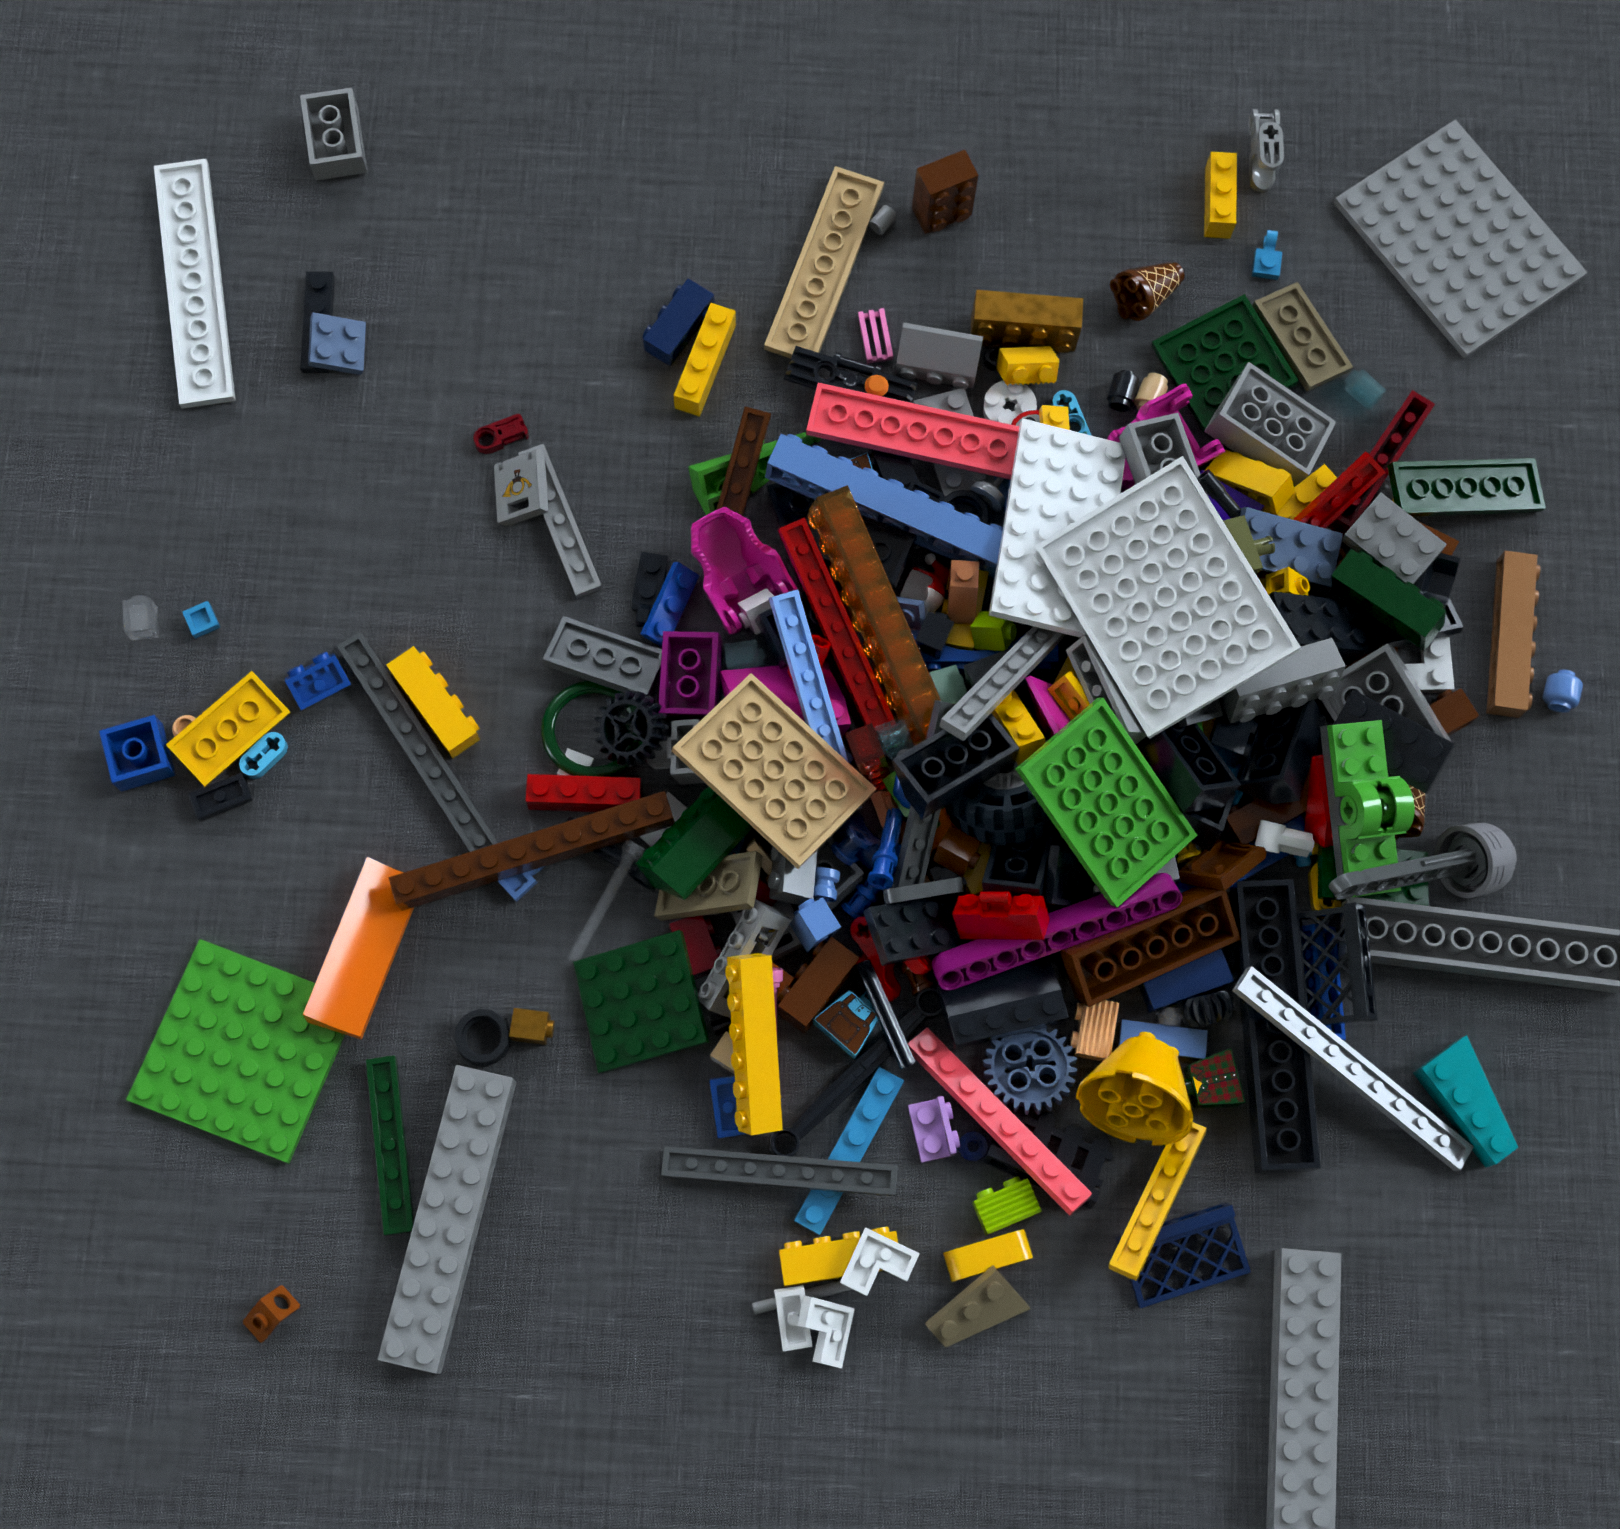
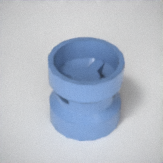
M816 867L814 900L817 901L823 897L826 902L837 901L838 892L835 889V884L840 879V872L838 870Z

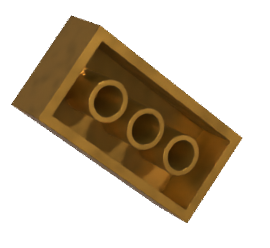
M976 290L970 334L983 336L982 346H989L991 344L1002 345L1005 348L1051 346V349L1061 353L1075 351L1082 329L1083 298Z

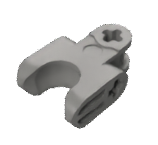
M1252 109L1249 117V134L1251 139V152L1249 154L1250 186L1257 192H1267L1271 190L1275 182V170L1280 169L1284 160L1280 112L1278 109H1273L1272 113H1258V109Z

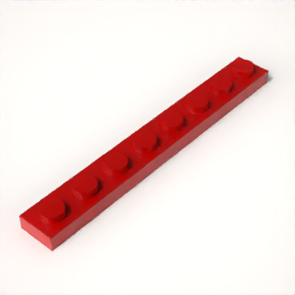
M805 517L779 528V535L823 634L831 643V652L868 735H873L895 725L896 722Z

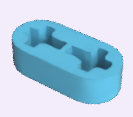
M277 732L265 734L241 757L239 766L243 774L250 779H258L266 774L286 754L288 749L286 740ZM269 742H278L280 748L277 751L274 749L269 750ZM251 760L257 762L259 768L257 770L249 769L248 762Z

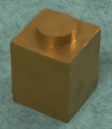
M514 1008L509 1037L512 1041L547 1045V1038L553 1037L555 1021L550 1020L551 1016L548 1012Z

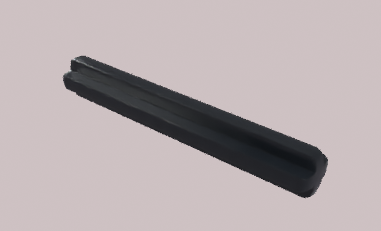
M870 960L861 961L855 965V969L900 1069L912 1066L915 1063V1059Z

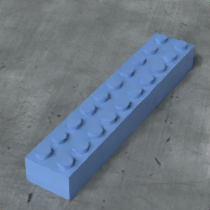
M780 434L767 463L765 478L814 500L819 499L915 534L917 536L916 545L950 560L978 561L979 570L989 572L988 576L995 579L1003 527L997 524L987 525L972 513L965 512L962 514L954 510L955 507L947 502L940 501L938 503L929 499V495L922 491H910L895 479L885 480L879 477L876 471L870 468H858L853 465L851 460L845 457H833L827 454L828 451L820 446H808L802 443V439L795 435L787 434L786 436Z

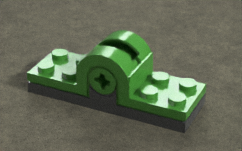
M1382 720L1321 726L1320 732L1337 877L1349 872H1360L1364 869L1398 863L1395 835L1405 834L1413 823L1415 806L1408 784L1400 776L1388 777ZM1401 887L1365 895L1401 891Z

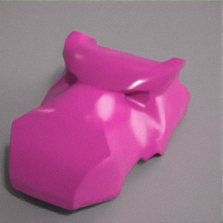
M1185 383L1145 403L1131 423L1179 413L1197 466L1201 467L1211 463L1214 458L1226 451L1219 439L1211 441L1202 448L1199 447L1178 411L1190 403L1189 400L1193 397ZM1125 427L1113 430L1107 440L1120 443L1119 436ZM1126 458L1121 487L1123 492L1135 485Z
M722 507L692 524L691 555L703 568V589L729 635L740 632L742 624L738 619V614L741 611L737 603L766 588L774 596L798 589L788 574L778 552L770 546L764 545L757 538L750 520L727 507Z

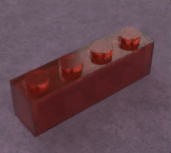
M872 723L845 733L859 773L877 788L876 791L885 788L886 786L882 780L890 775V771Z

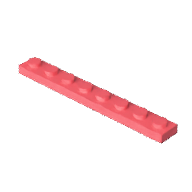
M928 1027L907 1043L913 1057L1069 1216L1091 1197L1092 1192Z

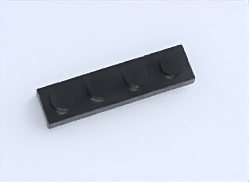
M306 271L300 365L302 373H329V369L308 366L310 317L312 313L333 315L335 281L333 272Z

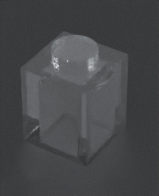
M143 595L133 596L131 600H123L124 632L131 641L158 638V610L154 601L150 597Z

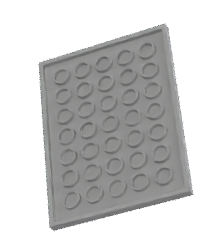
M1456 119L1337 196L1333 202L1463 359L1579 282L1588 273Z

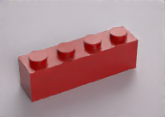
M527 774L526 804L529 810L599 812L642 798L641 778Z

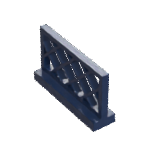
M1224 1202L1163 1223L1153 1245L1155 1249L1153 1253H1149L1151 1257L1144 1271L1140 1272L1141 1277L1139 1281L1130 1279L1139 1308L1251 1273L1234 1219L1236 1215L1232 1204ZM1228 1223L1231 1235L1225 1245L1212 1237L1218 1226ZM1210 1229L1208 1235L1202 1233V1231ZM1196 1233L1206 1238L1198 1254L1185 1247L1190 1235ZM1122 1236L1115 1237L1117 1246ZM1183 1238L1180 1244L1175 1242V1240ZM1210 1241L1224 1248L1217 1263L1203 1257ZM1168 1242L1178 1247L1171 1263L1157 1256L1162 1244ZM1233 1242H1234V1245H1235L1236 1250H1234V1249L1231 1248ZM1183 1250L1196 1256L1189 1273L1175 1266ZM1229 1251L1238 1255L1241 1268L1229 1271L1222 1267ZM1155 1259L1169 1266L1161 1282L1147 1275ZM1201 1260L1215 1266L1208 1279L1201 1280L1194 1276ZM1173 1269L1187 1275L1182 1287L1177 1289L1166 1285ZM1219 1270H1222V1271L1226 1272V1273L1217 1275L1218 1272H1219ZM1145 1278L1159 1284L1154 1296L1143 1299L1140 1288ZM1192 1278L1198 1281L1190 1284ZM1164 1287L1170 1290L1168 1292L1162 1293Z

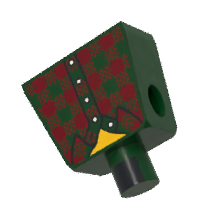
M1231 1048L1184 1068L1186 1078L1184 1082L1194 1108L1237 1107L1245 1103Z

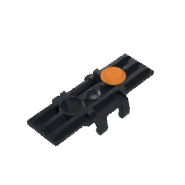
M795 346L784 376L786 381L815 390L818 383H823L912 403L918 383L881 372L883 366L878 364L876 367L843 357L842 353L836 352L831 357L799 346ZM838 367H842L851 371L868 375L870 377L865 378L854 373H849L838 369ZM822 368L829 370L830 378H821L818 375V371Z

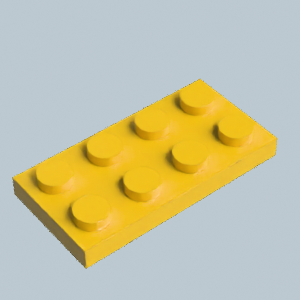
M251 671L170 740L166 747L206 787L265 734L287 717L290 711L257 675Z

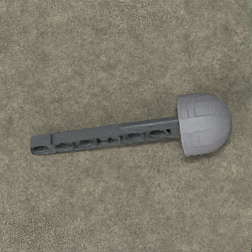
M1488 823L1462 824L1450 827L1442 833L1437 841L1434 856L1364 869L1360 872L1345 873L1331 881L1328 887L1337 900L1351 898L1353 895L1360 896L1440 879L1442 884L1452 894L1461 898H1474L1494 893L1509 882L1517 861L1516 851L1506 833L1498 827Z

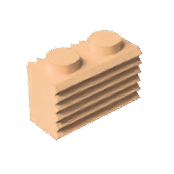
M1104 1000L1091 1007H1087L1083 1003H1077L1074 1020H1079L1077 1031H1072L1070 1046L1074 1048L1073 1056L1102 1062L1112 1053L1119 1009L1118 1002Z

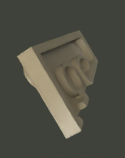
M992 1265L925 1322V1324L945 1347H948L1031 1308L995 1266Z

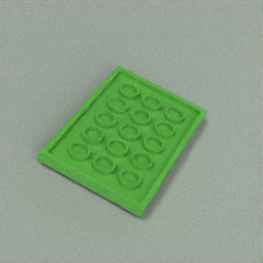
M1103 697L1094 700L1015 768L1105 899L1116 908L1197 836Z

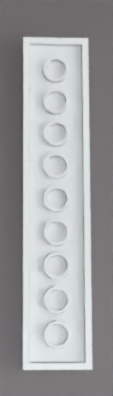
M207 159L154 166L179 405L184 409L236 401Z

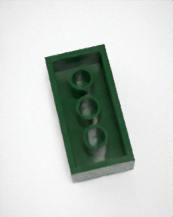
M1351 549L1331 575L1332 591L1347 601H1355L1359 609L1425 651L1444 626L1446 610L1443 609L1444 605L1433 597L1428 599L1419 593L1420 589L1411 582L1406 581V583L1398 580L1396 573L1388 567L1383 566L1380 568L1372 563L1374 560L1365 552L1359 551L1357 553Z

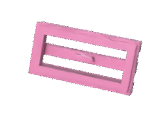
M884 308L876 312L874 310H868V313L858 312L867 364L893 360ZM878 318L886 350L884 355H882L876 319ZM865 320H870L876 356L871 354Z

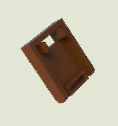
M1217 840L1211 851L1205 849L1178 870L1181 883L1225 891L1266 858V850L1261 846L1237 842L1226 844L1224 840Z

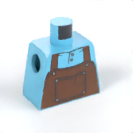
M849 990L816 1016L813 1024L855 1060L877 1025L878 1019L872 1010L873 1007L866 992L858 998Z

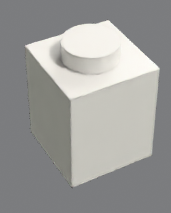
M767 588L737 603L741 611L738 614L741 624L745 629L749 627L756 635L761 633L755 619L759 614L771 608L769 598L774 596Z

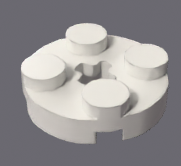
M1004 380L997 382L985 394L983 405L984 417L987 420L1011 425L1012 421L1019 414L1028 410H1037L1036 397L1025 384L1022 385L1020 383L1017 385L1015 383L1012 385L1010 383L1007 386ZM1006 402L1015 403V411L1005 410L1003 407Z

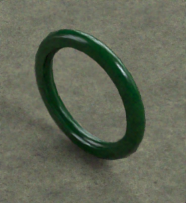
M591 681L578 682L564 688L549 703L541 722L542 743L549 758L559 769L571 776L612 777L623 772L629 766L627 763L625 766L618 765L617 760L597 767L575 763L561 751L555 737V723L558 714L572 699L589 693H601L615 699L616 693L623 692ZM631 706L626 708V710L630 714V712H634L637 707ZM635 740L632 745L628 746L626 751L630 752L637 749L643 742Z

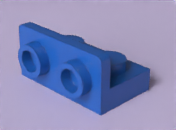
M327 651L312 659L313 664L305 668L301 664L287 672L289 676L284 678L301 710L351 685L335 653L329 655Z

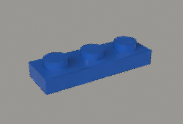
M673 562L640 635L662 648L663 631L675 630L700 575L680 562Z

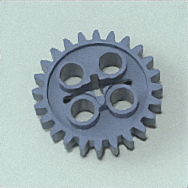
M1047 1027L1001 1038L1000 1041L993 1040L990 1044L993 1049H986L985 1055L990 1059L983 1060V1067L988 1068V1070L984 1071L983 1077L991 1079L987 1083V1088H996L994 1095L997 1098L1003 1096V1104L1005 1106L1010 1102L1013 1103V1112H1016L1022 1106L1024 1107L1025 1115H1028L1030 1107H1034L1038 1115L1043 1105L1048 1111H1051L1052 1101L1061 1105L1062 1098L1060 1094L1069 1097L1070 1090L1068 1087H1074L1076 1081L1071 1076H1076L1078 1070L1071 1066L1076 1064L1077 1057L1069 1056L1073 1051V1047H1064L1067 1039L1065 1036L1060 1039L1056 1038L1057 1029L1048 1033L1046 1032ZM1038 1047H1043L1048 1050L1049 1054L1039 1056L1034 1050ZM1016 1052L1021 1058L1011 1061L1006 1057V1054ZM1050 1062H1054L1056 1065H1055V1066H1052V1065H1048V1064H1049ZM1026 1064H1031V1067L1035 1068L1034 1071H1029ZM1008 1069L1012 1072L1006 1073L1005 1070ZM1048 1074L1055 1081L1051 1084H1045L1040 1080V1077ZM1015 1079H1021L1026 1083V1086L1015 1088L1011 1082Z

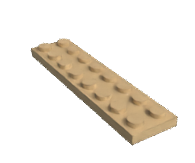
M837 166L834 167L764 344V350L790 359L795 346L820 353L867 232L869 222L872 219L884 188V182Z

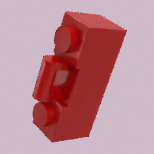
M980 892V896H975L974 894L958 896L952 914L960 939L1044 940L1050 920L1043 896L1022 894L1012 897L1010 892Z

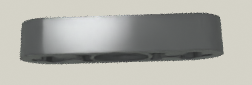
M957 877L884 889L883 895L885 904L962 892L964 890L962 878Z

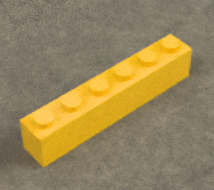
M754 953L727 957L725 975L729 982L727 1005L731 1012L729 1035L733 1043L731 1064L735 1074V1082L733 1083V1094L737 1105L735 1123L739 1132L751 1136L781 1131L783 1127L772 955Z

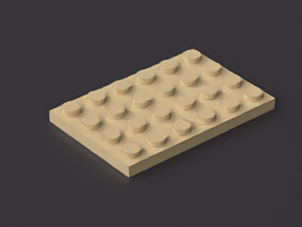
M752 673L672 748V752L797 869L877 789Z

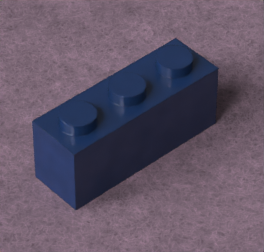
M689 278L683 285H678L673 292L671 302L668 306L664 305L657 315L658 319L654 325H649L645 329L642 336L644 351L671 367L702 325L710 303L715 304L714 294Z
M1219 949L1138 986L1149 1013L1183 1002L1186 999L1228 986L1234 982L1222 949Z

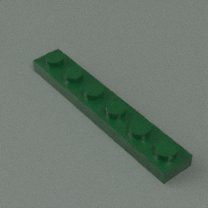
M393 1055L366 1059L384 1236L412 1232L414 1216L397 1057Z

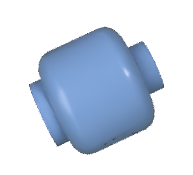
M1564 669L1559 670L1558 673H1553L1547 677L1542 699L1548 704V708L1553 711L1569 712L1570 709L1577 707L1580 702L1583 683L1575 676L1574 672Z

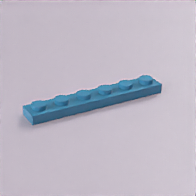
M878 1067L828 1160L861 1161L904 1082L903 1079ZM811 1190L794 1222L820 1236L843 1192Z

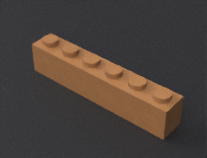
M1504 551L1496 562L1487 714L1520 718L1526 711L1530 710L1533 697L1529 693V685L1534 678L1531 658H1533L1536 649V643L1532 641V637L1537 627V616H1534V607L1539 599V591L1535 590L1536 581H1538L1540 576V565H1537L1538 555Z

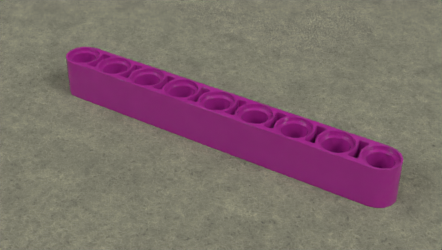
M1158 873L1146 881L1118 908L1109 904L1103 894L1048 913L1050 920L1044 940L977 939L937 954L932 959L931 967L940 987L944 990H954L1173 910L1180 905L1182 894L1171 875L1168 873Z

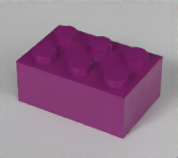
M663 631L659 704L662 708L658 713L666 714L667 717L664 720L699 719L701 721L719 704L721 684L719 672L722 666L723 640L718 632Z

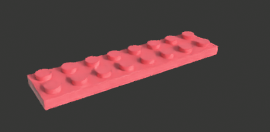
M823 383L817 384L806 429V435L1009 480H1011L1019 426Z

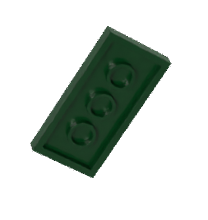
M1318 844V899L1345 901L1346 899L1337 900L1328 887L1330 882L1337 878L1334 847L1324 848ZM1396 849L1398 863L1428 857V852ZM1428 882L1401 887V891L1358 897L1429 906Z

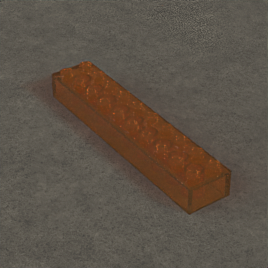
M847 485L817 497L809 508L810 513L807 516L813 529L817 528L821 538L818 540L821 551L824 555L828 554L832 563L830 565L831 574L835 581L839 580L842 586L841 597L843 602L852 609L854 614L852 616L853 625L856 631H861L864 637L863 648L868 658H873L876 668H874L875 676L880 684L883 683L886 688L887 694H885L887 704L891 710L895 709L898 716L896 720L897 727L901 735H906L910 743L907 749H911L926 740L935 700H941Z

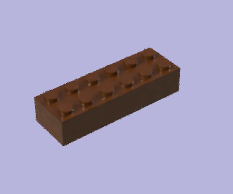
M1199 886L1193 887L1181 893L1182 901L1173 910L1061 950L1060 954L1075 998L1087 1007H1091L1241 940L1226 890L1221 891Z

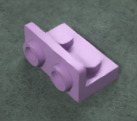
M939 1096L933 1100L907 1106L920 1162L925 1163L955 1156L957 1154L956 1148L960 1147V1141L957 1131L951 1130L949 1120L953 1119V1112L950 1102H945L944 1097Z

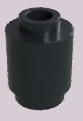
M1121 370L1113 375L1107 397L1109 401L1108 406L1112 410L1127 412L1133 405L1139 384V379L1133 372Z

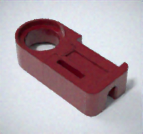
M515 414L479 428L474 433L473 439L476 449L480 453L491 454L504 449V444H510L523 439V437H526L527 440L529 433L521 414ZM483 435H491L494 441L489 446H482L479 444V439Z

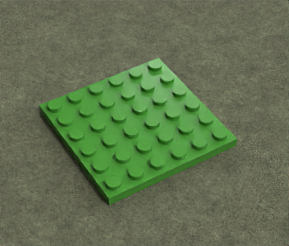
M199 939L126 1100L289 1164L345 1034L308 1023L305 1020L303 1012L314 988V982Z

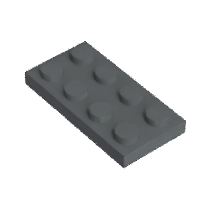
M563 616L543 657V665L623 693L627 690L634 691V693L637 691L643 692L646 697L650 695L661 670L662 649Z

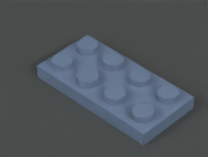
M1249 507L1241 508L1240 516L1245 515L1253 540L1271 536L1273 541L1269 542V544L1275 543V552L1273 554L1259 556L1263 566L1262 571L1273 573L1290 567L1306 577L1311 584L1332 587L1331 575L1336 569L1343 533Z

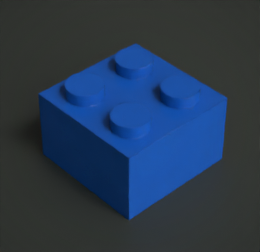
M155 715L99 731L111 782L121 792L176 776L170 750L166 747L168 741L163 723Z

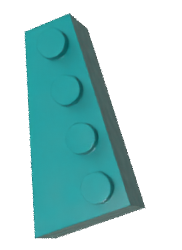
M1467 1035L1453 1042L1413 1072L1461 1137L1474 1146L1472 1151L1485 1168L1496 1165L1519 1148Z

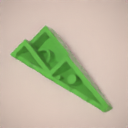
M806 432L795 435L802 439V443L808 446L822 440L818 437L806 435ZM778 440L763 444L750 493H754L769 481V479L765 478L767 463ZM731 454L688 466L693 492L706 515L717 509Z

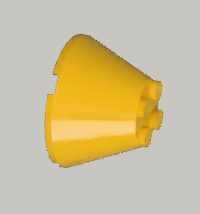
M1140 1032L1139 1036L1126 1039L1079 1084L1076 1099L1079 1100L1081 1105L1080 1112L1091 1124L1101 1131L1127 1142L1135 1143L1136 1139L1152 1141V1146H1159L1182 1140L1191 1130L1193 1112L1178 1059L1179 1051L1156 1039L1155 1035L1150 1032Z

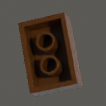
M965 149L916 169L912 210L925 234L931 231H941L947 225L954 222H963L972 215L979 175Z
M833 937L827 943L825 941L819 943L812 953L813 961L811 964L804 963L795 975L796 979L794 982L796 983L793 987L790 988L787 985L777 998V1014L804 1035L813 1025L815 1017L826 1008L854 972L855 965L859 961L858 956Z

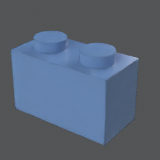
M823 897L817 901L809 899L799 905V909L793 913L795 917L790 922L791 928L807 953L814 950L820 942H827L841 928Z

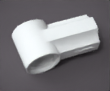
M1261 820L1255 846L1264 847L1269 852L1280 853L1281 851L1292 855L1308 857V854L1313 850L1314 840L1312 833L1286 828V825Z

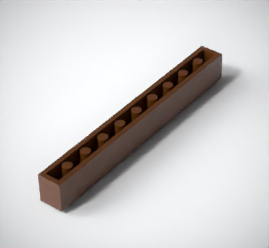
M1462 688L1453 693L1450 689L1444 691L1436 697V702L1429 705L1448 736L1472 724L1479 717V714ZM1311 766L1299 801L1272 804L1252 796L1248 799L1250 803L1242 808L1239 804L1233 806L1230 809L1224 826V831L1230 841L1250 844L1256 841L1261 820L1285 825L1299 816L1306 815Z
M663 791L388 878L396 905L404 911L671 827L675 821L666 792Z

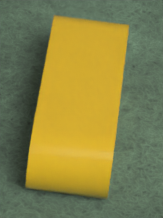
M1025 1229L943 1253L951 1282L982 1274L992 1265L998 1269L1033 1258Z

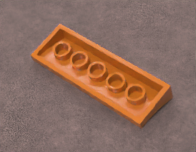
M369 857L366 858L303 1012V1016L308 1023L362 1040L414 909L413 907L402 911L396 905L388 877L403 872Z

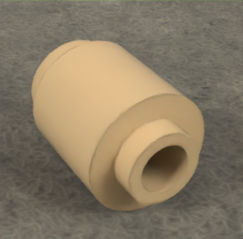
M1149 373L1143 379L1134 400L1138 410L1148 401L1166 394L1168 380L1163 375Z

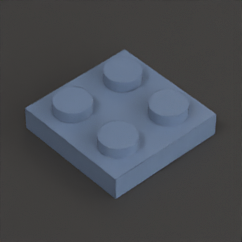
M313 312L310 317L308 366L361 375L364 369L366 322Z

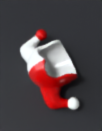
M932 553L925 556V562L933 567L934 573L913 567L899 596L924 601L925 618L929 611L935 613L945 599V585L949 577V569L937 561L936 556ZM899 627V630H916V629H910V628Z

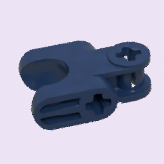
M856 811L833 834L838 840L830 847L835 856L846 865L851 866L860 861L871 871L874 865L872 857L878 851L881 839L868 830L864 824L865 818Z

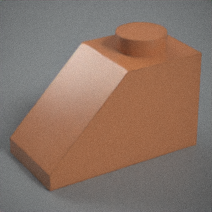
M951 560L948 580L947 616L950 617L951 621H954V624L971 625L975 620L979 580L978 561Z

